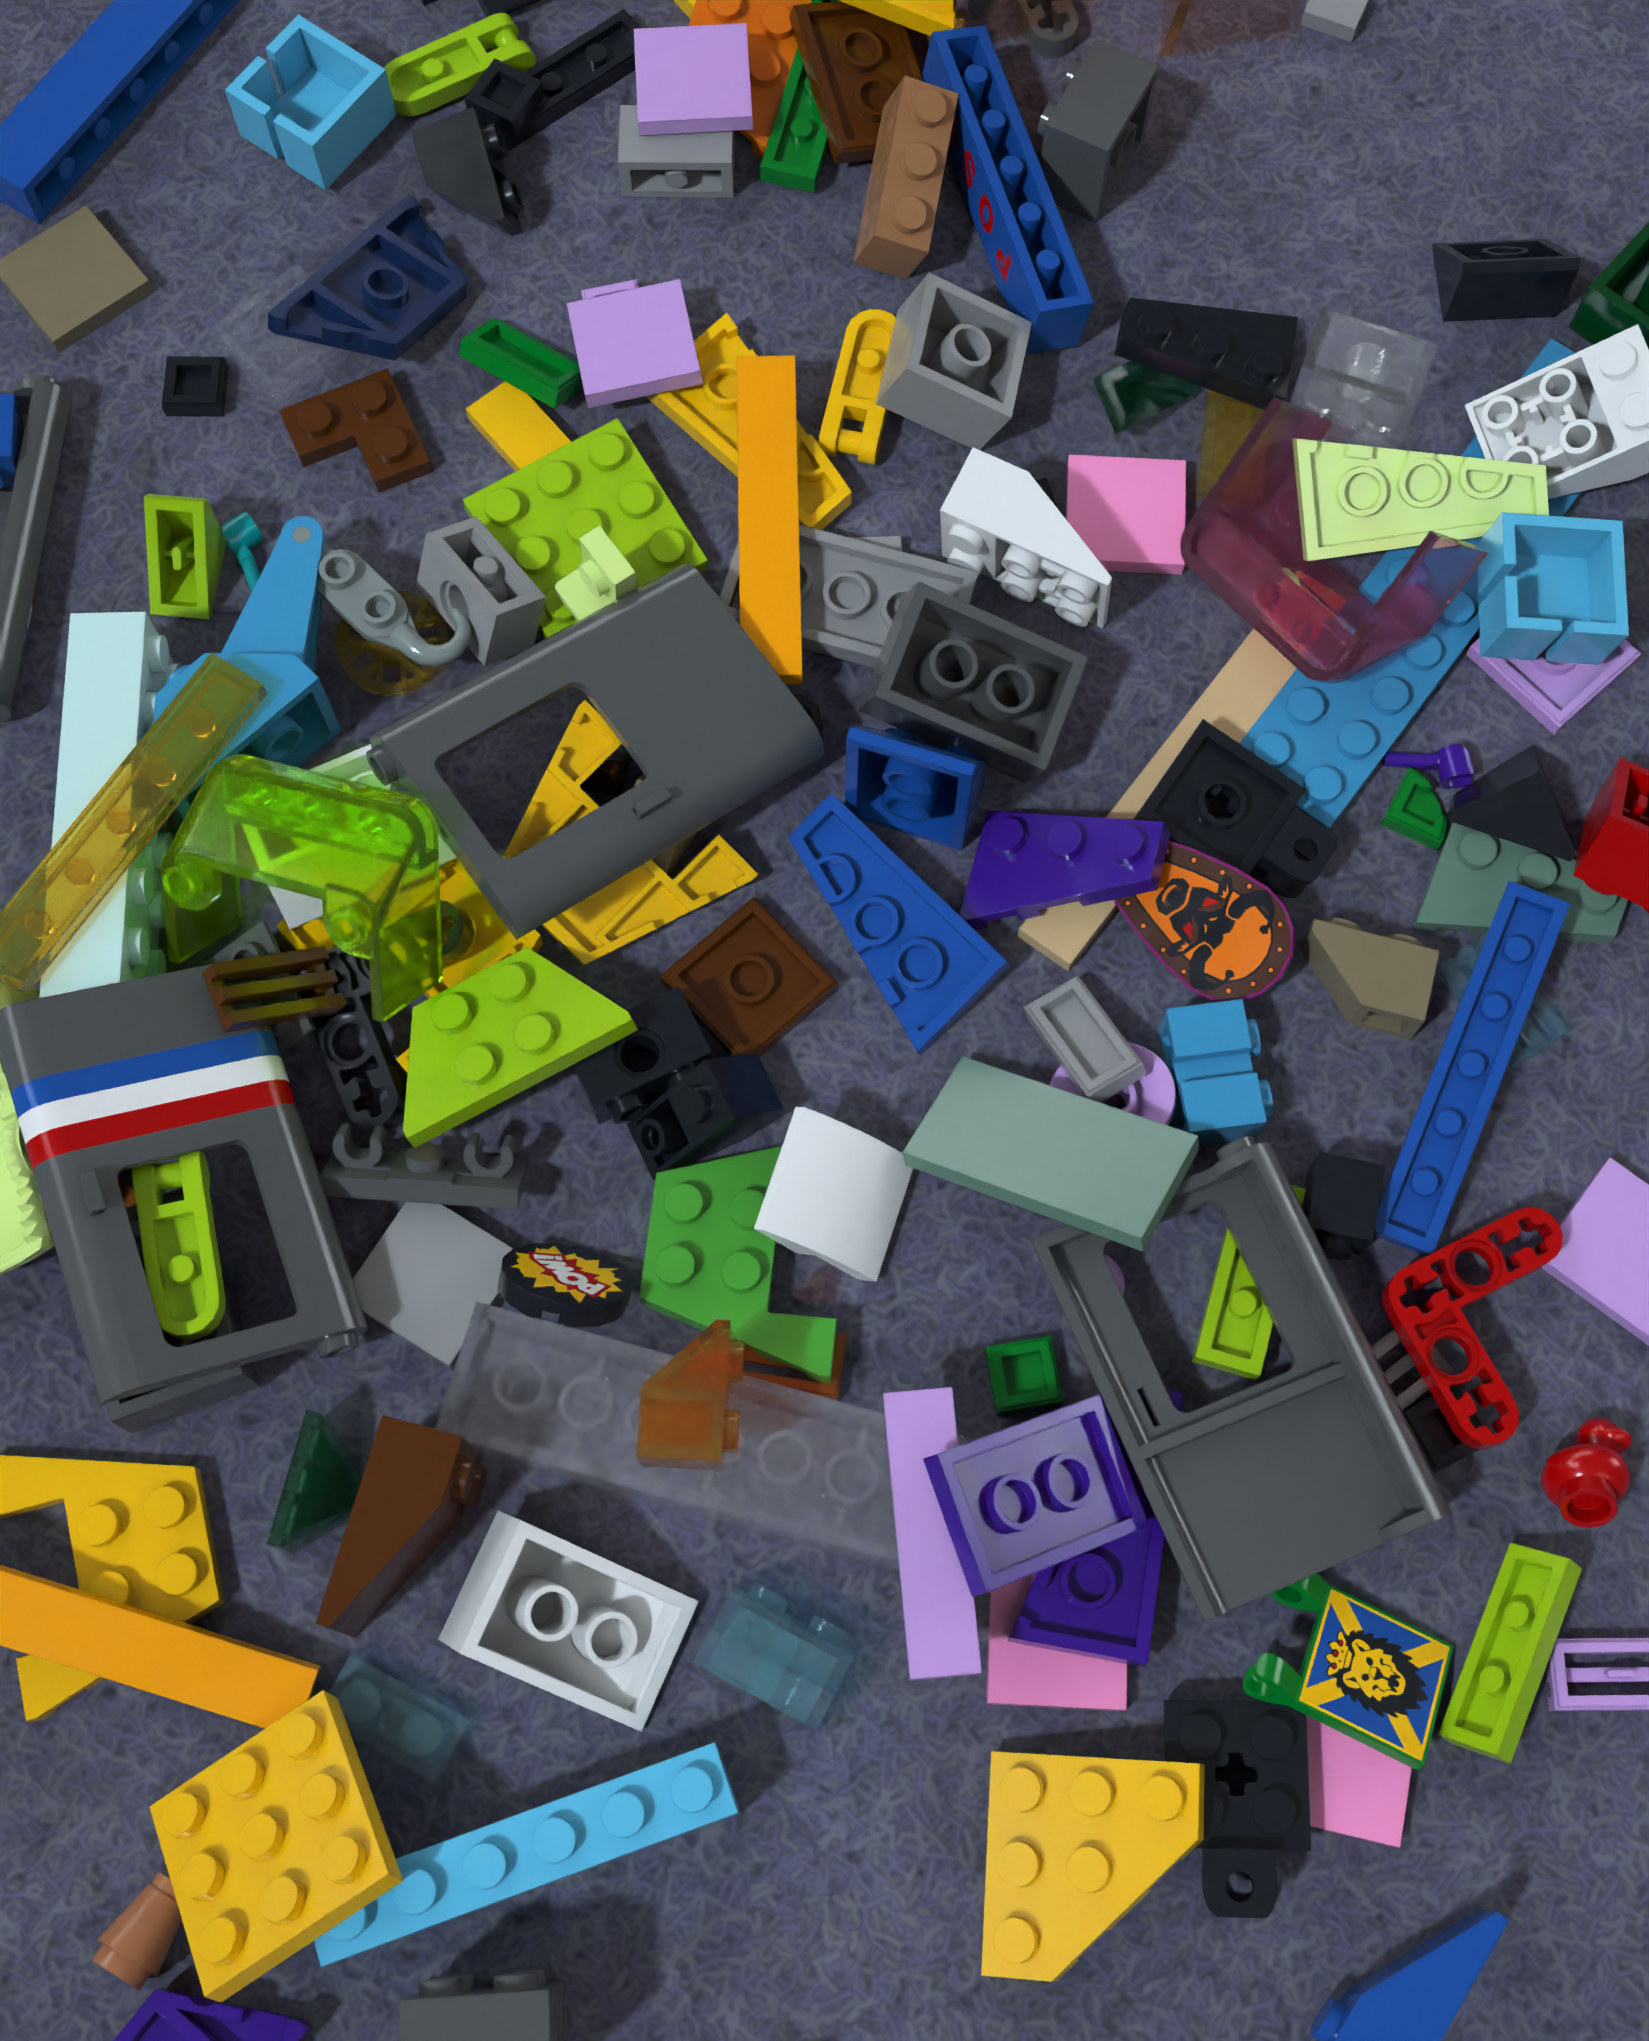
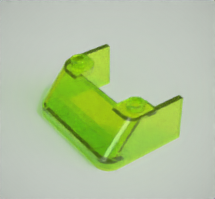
M245 754L233 755L210 768L161 863L169 961L181 963L243 925L241 877L322 899L323 922L330 939L342 951L367 959L370 962L373 1020L384 1023L443 980L438 829L433 814L422 801L407 794Z

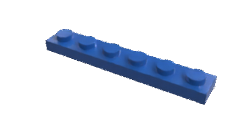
M1509 880L1379 1203L1374 1231L1375 1237L1424 1257L1434 1253L1571 903Z

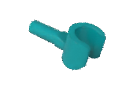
M244 511L225 522L222 526V532L228 548L242 566L252 593L260 577V572L250 550L264 542V538L253 519Z

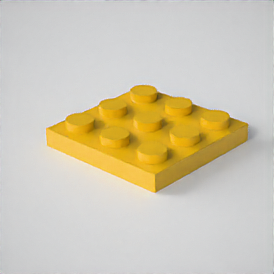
M322 1690L149 1806L204 1997L220 2003L403 1882L339 1700L325 1690Z

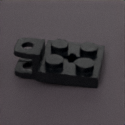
M1204 719L1197 726L1133 819L1165 822L1170 832V841L1193 848L1236 867L1270 888L1274 894L1285 898L1298 897L1306 885L1312 884L1337 849V843L1332 834L1321 824L1295 807L1305 792V788ZM1219 793L1225 795L1229 799L1226 809L1233 814L1232 818L1227 819L1221 816L1217 819L1210 815L1207 811L1208 806L1204 803V795L1211 799L1216 798Z
M1164 1700L1165 1761L1205 1765L1204 1840L1195 1847L1202 1848V1888L1205 1903L1209 1911L1217 1917L1267 1918L1274 1908L1277 1895L1276 1850L1311 1851L1306 1715L1288 1706L1263 1701ZM1229 1754L1243 1755L1244 1766L1256 1769L1257 1780L1256 1782L1245 1784L1243 1796L1230 1795L1228 1783L1216 1781V1767L1227 1766ZM1235 1872L1245 1874L1252 1883L1250 1896L1241 1902L1231 1899L1226 1891V1881Z

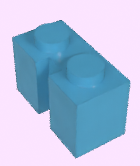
M1243 999L1167 1008L1158 1029L1164 1061L1172 1074L1176 1089L1174 1115L1177 1129L1197 1135L1199 1146L1233 1142L1246 1136H1252L1253 1139H1257L1267 1123L1266 1118H1271L1273 1115V1100L1268 1081L1266 1079L1259 1080L1257 1072H1253L1251 1058L1260 1056V1033L1256 1020L1246 1019Z

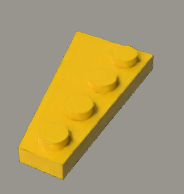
M726 313L694 340L703 384L645 397L738 477L736 356L757 355L753 349L748 350L738 335L737 326L728 313ZM797 420L799 524L823 530L851 505L852 491L813 435H808Z

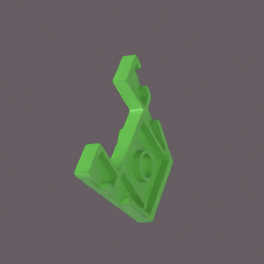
M782 1146L656 1173L639 1294L641 1305L712 1336L720 1335L754 1350L755 1355L777 1364L779 1361L805 1372L808 1378L817 1382L831 1384L837 1319L769 1312L777 1242L756 1231L754 1227Z

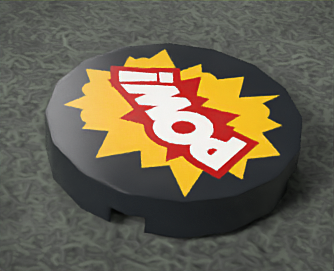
M534 1243L513 1248L502 1258L498 1291L510 1306L528 1317L541 1319L543 1310L553 1314H560L558 1324H564L567 1327H598L614 1322L624 1314L626 1305L628 1306L630 1301L632 1278L620 1264L597 1252L565 1244Z

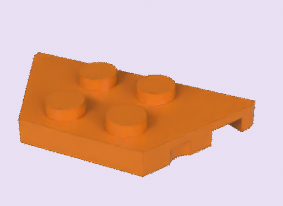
M696 0L689 26L747 23L753 130L738 131L752 142L751 152L757 157L763 158L798 47L789 16L793 5L811 4L812 0Z

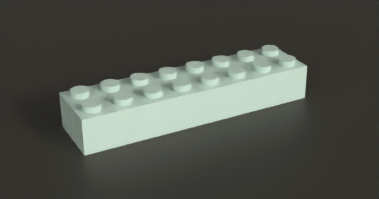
M146 612L70 613L39 998L167 973L166 957L164 951L159 949L160 928H167L169 926L171 914L168 893L162 890L164 870H171L174 863L173 839L171 834L166 832L167 812L171 811L149 779L148 766L156 693L165 686L170 675L182 666L180 663H174L169 654L166 637L157 633Z

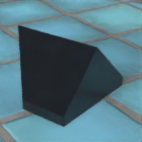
M1534 745L1508 759L1452 796L1449 804L1450 822L1571 862L1575 853L1572 833Z

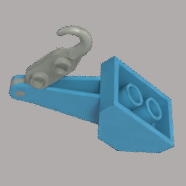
M297 516L290 519L283 526L271 556L222 652L204 653L191 665L188 664L178 668L170 675L165 686L156 693L148 766L149 779L178 824L204 849L240 818L233 801L285 780L342 731L321 681L315 674L323 599L365 639L401 651L407 658L420 665L433 667L451 663L460 657L469 645L471 627L469 619L463 611L457 607L451 610L450 614L456 624V632L449 642L442 645L427 643L417 633L403 597L358 554L344 549H330L324 531L316 519L309 516Z

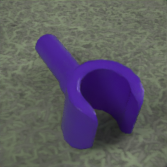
M1461 744L1447 745L1437 750L1436 753L1419 754L1388 751L1385 755L1384 766L1410 767L1413 769H1424V771L1438 770L1440 784L1444 789L1462 788L1472 783L1474 768L1471 754Z

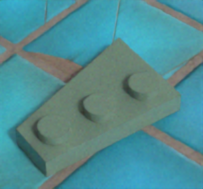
M1451 822L1412 930L1435 931L1436 928L1468 930V934L1487 935L1503 892L1510 880L1571 903L1557 940L1609 944L1617 934L1628 900L1618 895L1598 893L1588 887L1583 880L1574 877L1576 864L1574 859L1570 862Z

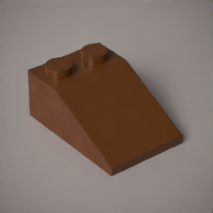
M382 1415L315 1624L355 1638L459 1525L466 1506L472 1508L477 1506L484 1488L487 1470L478 1466L481 1455L463 1436Z

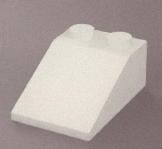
M497 1511L438 1639L462 1655L642 1732L699 1601L522 1520Z

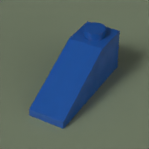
M1482 1909L1475 1911L1348 1989L1340 2002L1334 1997L1329 1998L1317 2014L1310 2029V2036L1317 2041H1441L1508 1924L1509 1919L1497 1911Z

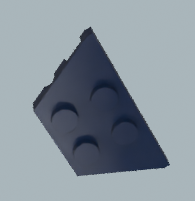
M408 194L268 312V330L281 336L396 361L466 298L468 281L456 262L446 255L445 245L436 230L428 231L419 217V203Z

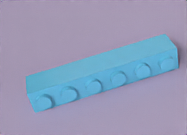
M715 1742L397 1858L396 1861L403 1882L314 1940L320 1966L323 1967L346 1960L741 1814L718 1744Z

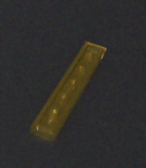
M211 652L0 912V980L24 996L28 994L265 698L267 692L262 683Z

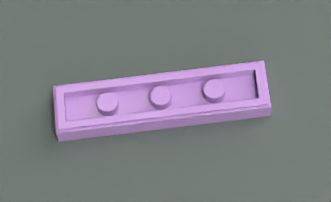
M952 1387L883 1393L909 1681L981 1675L982 1669L974 1596H971L923 1461L926 1457L958 1446Z

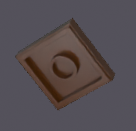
M755 897L751 898L660 975L661 982L668 990L679 986L693 1016L731 1056L757 1054L760 1058L838 990V982Z

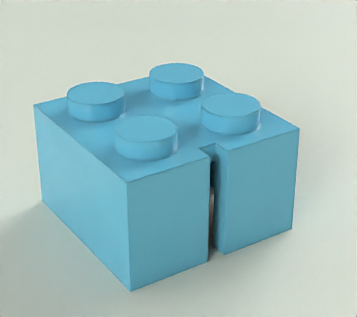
M298 14L266 47L277 87L282 97L278 99L267 61L259 56L225 89V93L242 137L278 160L284 155L287 166L319 187L327 190L397 116L386 69Z
M1502 512L1476 544L1478 595H1488L1479 605L1481 657L1535 660L1545 650L1546 661L1599 665L1629 636L1623 521Z

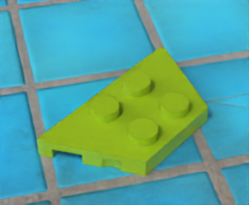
M526 947L413 1007L403 1132L407 1140L416 1148L638 1031L628 1011Z

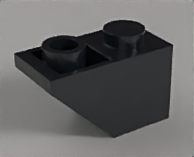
M472 107L411 131L427 187L446 202L511 236L523 233L518 213L524 210L523 200L513 178H507L502 159L508 157V147L497 123L491 124Z
M748 1054L702 1061L627 1123V1126L652 1179L655 1180L656 1173L689 1166L747 1139L782 1112L784 1108L758 1055Z

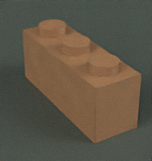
M905 75L883 106L853 263L907 279L929 253L958 93Z

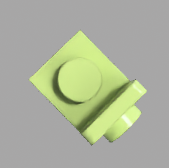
M600 525L579 538L582 564L578 566L577 570L555 584L556 594L577 621L637 589L636 572Z

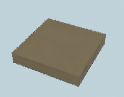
M86 205L0 259V282L58 353L154 293L149 279Z

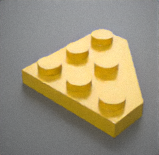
M991 1751L981 1976L1048 1982L1058 1981L1079 1961L1078 1958L1106 1931H1110L1151 1891L1150 1888L1204 1840L1205 1765L1200 1763Z

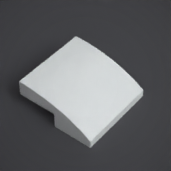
M795 1107L754 1229L797 1254L815 1255L856 1279L877 1282L913 1168L905 1165L902 1152L884 1142L805 1107Z

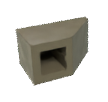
M1329 918L1324 921L1313 920L1302 941L1300 951L1347 1022L1351 1025L1411 1040L1425 1022L1440 951L1423 947L1421 941L1408 935L1391 934L1384 937L1361 931V928L1356 923L1346 919Z

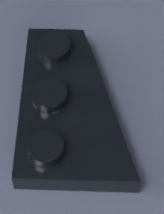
M1130 298L1122 313L1114 355L1277 414L1287 399L1298 317Z

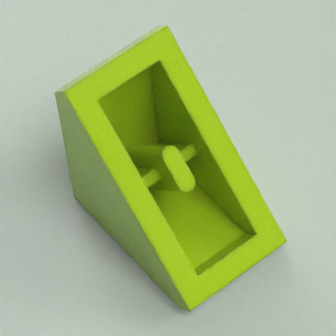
M146 494L144 496L150 614L209 620L213 613L226 547V539L208 499Z

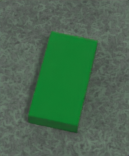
M496 317L461 339L460 357L554 409L583 390L579 364Z

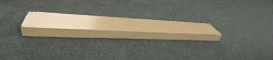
M1297 572L1106 818L1134 819L1203 719L1240 743L1347 603ZM1114 900L1087 906H1082L1077 901L1042 909V916L1029 918L1024 921L1019 928L1018 937L1069 971L1118 907L1115 905Z

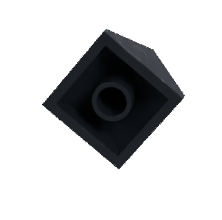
M1547 239L1433 243L1432 249L1443 322L1557 317L1580 266V257Z

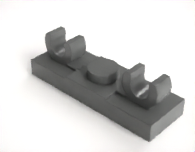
M342 1124L333 1140V1153L321 1174V1183L325 1195L329 1197L518 1209L528 1180V1159L515 1158L517 1142L513 1135H505L501 1146V1155L493 1157L487 1156L482 1152L480 1148V1133H471L464 1152L446 1151L434 1144H422L416 1148L412 1146L410 1148L400 1147L399 1150L385 1149L388 1136L383 1126H375L370 1137L369 1148H360L351 1141L350 1124Z

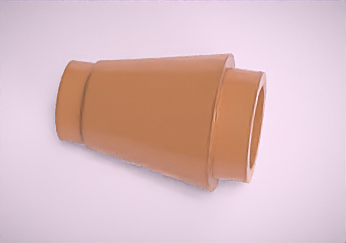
M158 1872L151 1884H148L96 1939L102 1945L92 1958V1961L139 1991L150 1975L158 1977L182 1921L170 1878Z

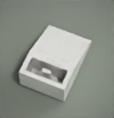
M1638 324L1465 405L1485 459L1546 465L1548 499L1633 480L1649 473V349Z
M973 447L940 509L942 556L948 558V564L979 572L978 577L981 573L1001 582L1002 589L1018 600L1032 602L1034 598L1056 607L1055 612L1071 624L1085 627L1088 623H1091L1103 629L1107 620L1112 583L1111 575L1028 471Z

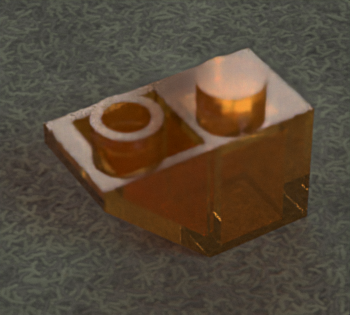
M715 1320L641 1386L636 1457L641 1467L724 1471L726 1452L738 1453L741 1411L728 1410L730 1382L743 1383L745 1341H733L731 1320Z

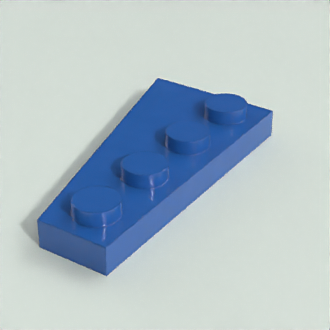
M832 793L788 837L825 900L844 928L855 950L876 981L887 1003L906 1031L914 1048L920 1055L1010 966L985 939Z

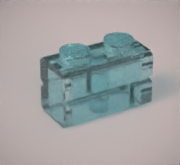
M757 1583L752 1584L748 1593L733 1586L695 1657V1665L818 1732L856 1658L857 1653L845 1647L851 1635L815 1615L809 1626H806L784 1614L790 1602Z

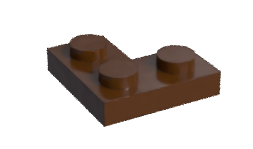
M388 368L279 410L303 467L358 447L378 493L433 472L428 455Z

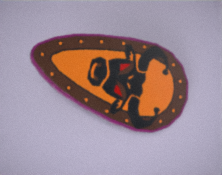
M1170 840L1166 850L1158 889L1114 900L1115 905L1130 926L1158 960L1190 990L1214 1002L1238 999L1246 1001L1263 995L1282 979L1293 957L1295 929L1287 907L1270 888L1236 867Z

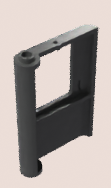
M681 564L372 733L370 736L372 749L366 752V757L373 773L383 785L387 786L392 783L399 790L404 791L408 789L443 841L455 854L517 940L820 759L824 754V745L819 730L811 717L705 578L690 564ZM571 688H577L585 693L643 771L645 780L517 856L503 858L492 848L439 775L435 765L440 760Z

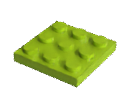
M618 418L462 499L464 509L469 518L476 516L546 596L538 627L544 639L577 622L556 594L555 584L577 570L578 566L582 564L579 538L599 525L636 572L637 588L681 564H690L700 573L708 569L707 558Z

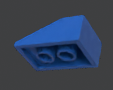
M869 726L850 727L846 737L845 806L860 820L962 851L984 786L987 762L978 760L973 753L960 747L946 746L942 749L919 742L915 736L901 729L888 728L883 731Z

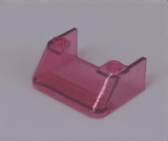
M1274 397L1185 527L1180 543L1181 555L1185 564L1302 674L1315 681L1336 684L1347 680L1423 638L1432 629L1488 553L1480 546L1430 530L1397 577L1375 604H1372L1323 559L1314 561L1303 560L1292 438L1321 441L1333 422L1324 415Z

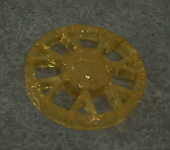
M397 591L405 600L406 605L418 608L412 618L416 630L436 624L439 637L424 639L427 643L442 645L450 641L444 618L428 600L410 592ZM344 618L340 622L336 634V652L340 665L353 683L368 692L383 696L409 694L428 685L444 667V665L428 666L422 671L411 663V659L407 658L401 651L369 640H348L353 627ZM347 649H354L347 654ZM371 652L374 661L363 671L359 672L356 670L351 662L364 653ZM384 666H401V681L383 682ZM408 672H412L416 675L410 679H407ZM373 673H376V680L370 679L368 677H370Z

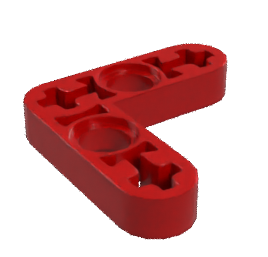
M1526 1207L1516 1210L1404 1267L1387 1282L1382 1291V1306L1385 1315L1440 1410L1461 1442L1474 1449H1490L1510 1438L1519 1424V1410L1513 1396L1469 1324L1462 1309L1540 1270L1558 1255L1562 1247L1563 1234L1561 1228L1551 1214L1540 1208ZM1520 1226L1526 1233L1538 1231L1542 1241L1535 1247L1537 1254L1531 1247H1526L1504 1260L1503 1254L1499 1249L1508 1245L1521 1233ZM1492 1237L1494 1239V1243L1488 1238ZM1474 1252L1486 1261L1489 1268V1277L1486 1284L1480 1286L1468 1285L1457 1276L1455 1259L1459 1253ZM1506 1265L1512 1269L1511 1272L1507 1271ZM1436 1266L1438 1269V1273L1431 1267ZM1438 1277L1440 1278L1445 1289L1432 1295L1423 1304L1424 1314H1422L1417 1306L1405 1308L1402 1305L1400 1297L1407 1291L1406 1282L1413 1290H1419L1433 1283ZM1449 1294L1453 1296L1456 1300L1451 1301L1449 1298ZM1442 1339L1453 1340L1464 1349L1467 1364L1461 1374L1450 1375L1437 1368L1432 1359V1348L1436 1341ZM1478 1375L1483 1384L1477 1386L1471 1392L1482 1408H1488L1493 1405L1498 1411L1499 1418L1492 1422V1427L1496 1434H1492L1487 1426L1475 1428L1471 1424L1469 1417L1477 1411V1408L1470 1394L1467 1391L1456 1399L1451 1389L1463 1386L1474 1376Z

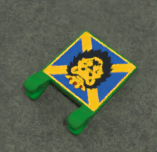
M1318 1573L1271 1593L1273 1599L1284 1606L1316 1612L1317 1614L1299 1674L1282 1658L1271 1653H1263L1257 1659L1255 1666L1251 1665L1246 1670L1243 1679L1244 1692L1260 1701L1291 1707L1419 1771L1425 1765L1454 1646L1329 1585Z

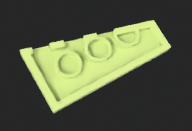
M1292 438L1303 560L1305 561L1483 537L1502 512L1549 515L1546 465Z

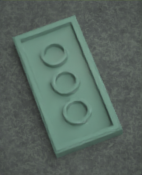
M962 1056L905 1147L903 1156L906 1166L1143 1252L1199 1151L1198 1136Z

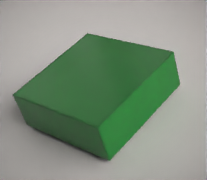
M1051 1336L985 1347L984 1352L996 1415L1062 1405L1063 1396Z

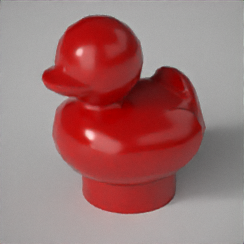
M1596 1417L1585 1421L1578 1428L1575 1440L1576 1445L1559 1450L1546 1458V1464L1541 1473V1485L1546 1497L1555 1506L1560 1508L1562 1516L1569 1523L1585 1528L1599 1527L1613 1520L1618 1511L1617 1504L1628 1492L1631 1480V1472L1625 1458L1621 1455V1453L1626 1452L1632 1444L1631 1435L1627 1431L1620 1429L1614 1422L1606 1418Z

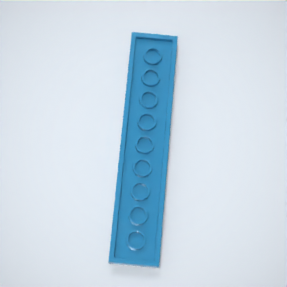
M1551 338L1521 378L1573 355L1575 352ZM1477 436L1462 453V457L1485 459ZM1583 491L1548 499L1549 516L1565 517ZM1482 537L1388 550L1239 743L1305 788V792L1295 807L1321 824L1328 831L1331 830L1384 759L1386 753L1390 751L1479 632V605L1488 596L1478 595L1476 544Z

